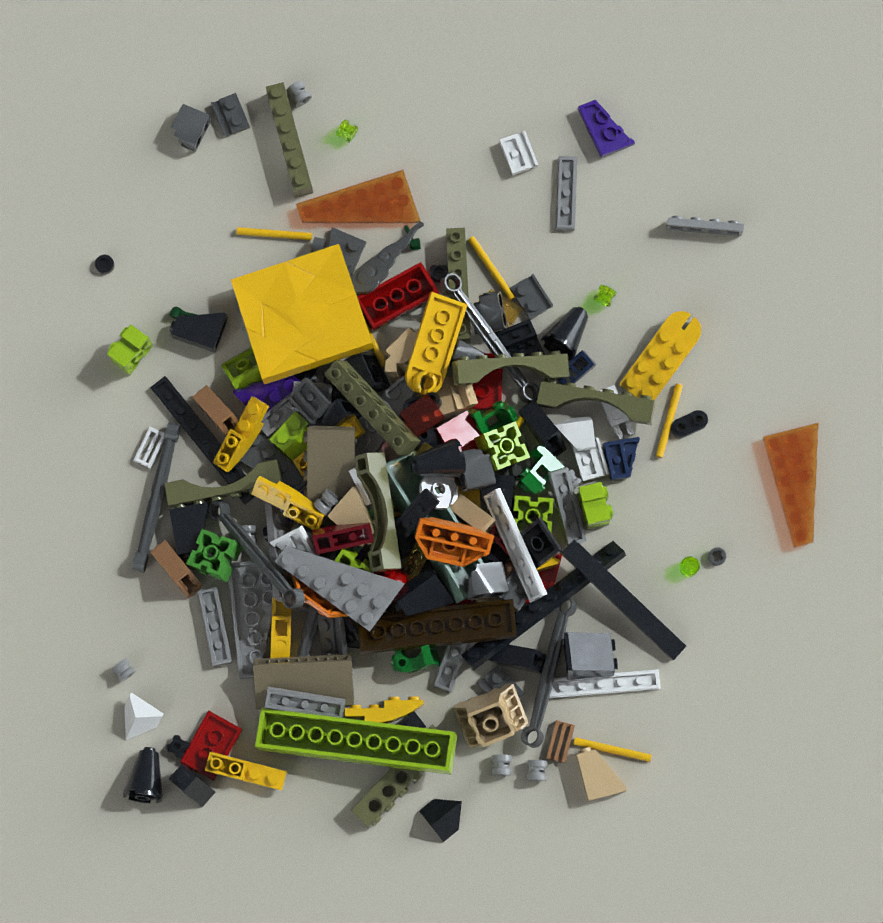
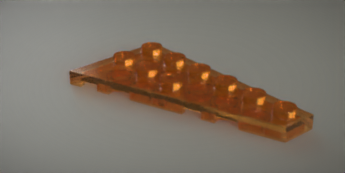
M404 170L296 204L302 223L421 222Z
M819 423L763 436V442L794 548L811 544L814 540Z

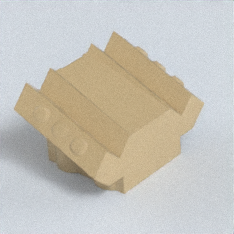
M411 327L408 328L385 350V373L393 384L402 376L405 377L406 368L419 328L416 331Z
M453 376L445 377L442 387L436 392L441 398V407L435 412L416 417L415 420L417 426L435 424L437 426L450 421L477 405L478 401L472 384L454 386Z
M505 684L501 688H494L485 694L470 698L467 702H459L453 707L468 747H478L480 745L486 747L513 736L514 732L521 730L529 724L514 684Z

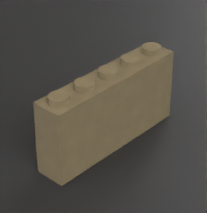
M308 426L307 431H304V443H307V450H304V462H307V469H304V481H307V488H304V496L314 503L316 499L322 497V492L325 489H329L341 500L355 486L349 470L355 467V427ZM324 515L321 525H337L326 515Z
M352 654L254 659L253 673L256 710L265 708L268 686L346 699L344 708L354 705Z

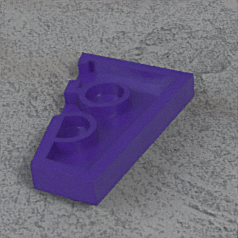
M596 100L578 106L577 109L601 158L635 144V141L623 132L622 127L618 126L610 118L607 111Z
M292 375L265 385L263 380L257 383L255 381L243 389L233 390V393L245 406H247L251 396L256 397L269 405L267 410L269 411L292 392L294 381L301 382V380L296 375Z

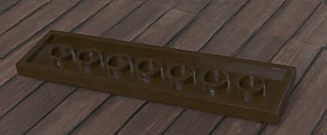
M513 599L443 606L409 616L404 611L386 612L382 614L371 631H368L359 624L361 654L418 649L425 645L437 647L517 638Z

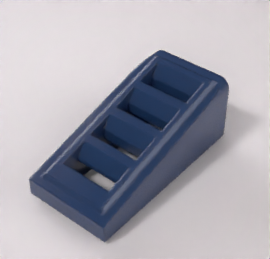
M583 350L568 362L569 369L571 368L576 374L574 377L569 372V378L571 379L569 383L575 384L597 365ZM582 358L587 362V366L580 361ZM576 363L581 367V372L574 366ZM565 378L557 379L562 385L568 382Z

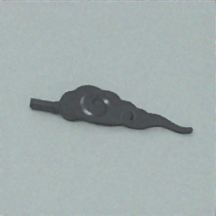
M423 222L414 225L404 238L386 246L377 256L365 262L353 275H350L357 296L374 291L388 276L389 269L394 265L396 258L409 245L416 231L424 226Z

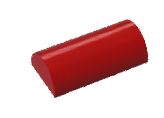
M422 262L379 284L374 291L359 295L357 298L364 319L371 330L374 331L427 302L430 292L439 295L440 293Z

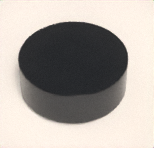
M100 255L95 261V267L101 274H109L115 267L114 261L109 255Z

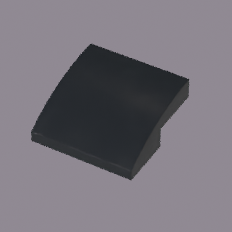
M530 319L495 332V335L511 357L516 353H524V356H531V353L543 352V355H545Z

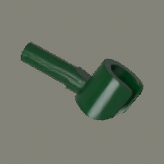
M408 225L404 226L406 233L410 231ZM412 238L410 241V248L412 250L421 249L419 238Z
M173 307L169 316L176 319L180 315L189 316L197 314L185 312L179 307Z

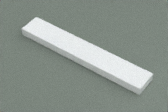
M501 489L493 490L483 496L491 516L495 519V525L530 603L547 595V592Z
M659 669L614 673V676L567 680V677L554 678L549 698L660 689Z

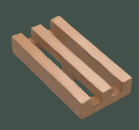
M556 720L546 756L547 759L565 763L575 725ZM563 726L555 756H551L558 727ZM566 728H570L563 757L559 758Z

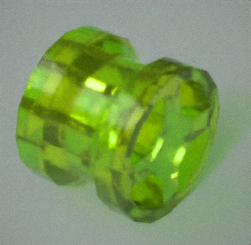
M345 119L340 124L336 136L343 137L346 142L350 143L358 131V126L349 124V121Z
M600 285L598 288L599 292L593 299L605 307H610L612 304L611 300L617 293L608 286Z
M693 556L685 557L679 566L681 574L686 577L694 576L699 571L700 563Z

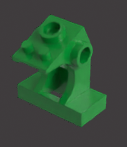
M507 401L494 403L491 409L482 414L479 410L475 409L468 411L481 435L518 420L513 405L509 406ZM495 414L498 422L490 426L487 419Z
M542 444L534 447L529 452L535 459L533 466L530 469L526 467L519 474L520 477L517 478L519 481L517 485L526 494L529 492L533 494L536 492L538 494L541 493L547 486L545 483L549 479L548 472L564 467ZM540 465L546 470L542 478L535 472Z
M429 645L421 646V653L415 658H409L405 650L395 651V655H392L391 666H393L395 671L409 674L428 668L439 667L440 660L437 648L429 647Z

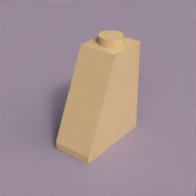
M353 486L327 516L337 525L370 522L374 538L375 522L368 507L365 506L357 487Z
M461 493L458 494L456 501L449 506L457 520L462 524L475 527L487 533L495 525L493 517Z
M591 747L579 750L580 754H577L576 758L588 801L627 791L626 786L596 749L591 750Z

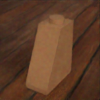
M207 385L192 397L225 437L230 429H235L238 423L237 418Z
M166 540L158 544L150 552L188 599L203 587Z

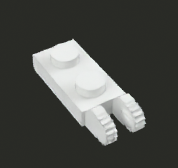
M615 385L605 388L614 390V393L618 394ZM600 402L610 426L614 429L619 440L623 439L622 431L618 426L624 423L630 436L634 434L629 418L623 412L607 403Z

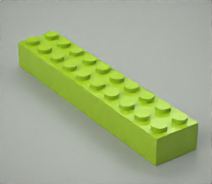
M261 708L255 747L259 751L452 775L457 735L452 731Z

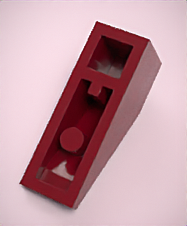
M370 522L334 525L312 531L316 555L374 542Z

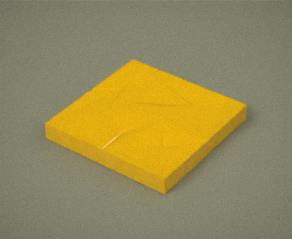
M339 244L231 279L264 385L374 348Z

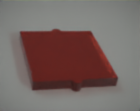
M428 394L400 413L407 423L406 426L411 428L417 437L445 418L438 408V404L434 403Z

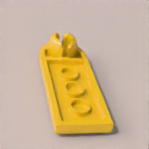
M430 292L405 372L406 384L413 392L426 395L427 393L437 392L442 387L468 304ZM422 377H424L425 380H424V383H423V387L421 388V385H420V384H421V381H422Z
M677 311L669 315L622 379L619 386L632 393L635 397L640 398V395H647L652 397L651 400H656L700 339L701 325L698 319L693 317L685 330H683L682 327L689 320L691 314L685 311Z

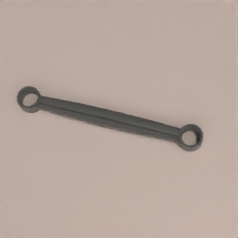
M454 273L443 277L440 281L441 290L447 295H452L456 301L468 304L465 315L493 355L506 354V357H511L485 319L462 291L461 278ZM447 278L453 280L455 290L447 286ZM504 367L505 371L519 387L518 396L522 402L531 403L538 399L539 387L537 384L528 382L518 367ZM525 387H529L532 390L533 398H529L525 394Z
M169 422L165 431V443L153 481L138 551L133 559L132 570L144 573L147 567L148 552L166 490L164 483L168 481L175 443H177L180 435V424Z
M225 501L212 502L208 509L210 518L223 523L252 561L283 594L282 600L285 607H302L305 601L303 591L299 588H292L263 551L230 516L228 503ZM293 593H294V596H295V602H294V603H293V600H292V595H293Z
M338 550L326 552L324 558L334 561ZM311 605L308 608L296 657L308 656L317 630V615L319 613Z
M572 598L568 599L570 600V607L567 611L562 612L561 605L555 609L558 612V616L544 661L530 726L526 727L521 734L522 742L531 748L539 747L544 740V735L540 728L552 690L568 617L572 616L577 609V604ZM532 731H536V740L533 743H528L529 734Z

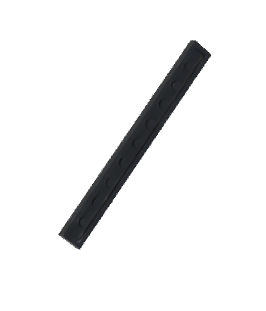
M614 541L593 555L607 570L626 556L625 551ZM575 569L546 591L547 595L529 603L515 614L517 638L591 582ZM516 638L477 642L461 654L462 659L475 670Z

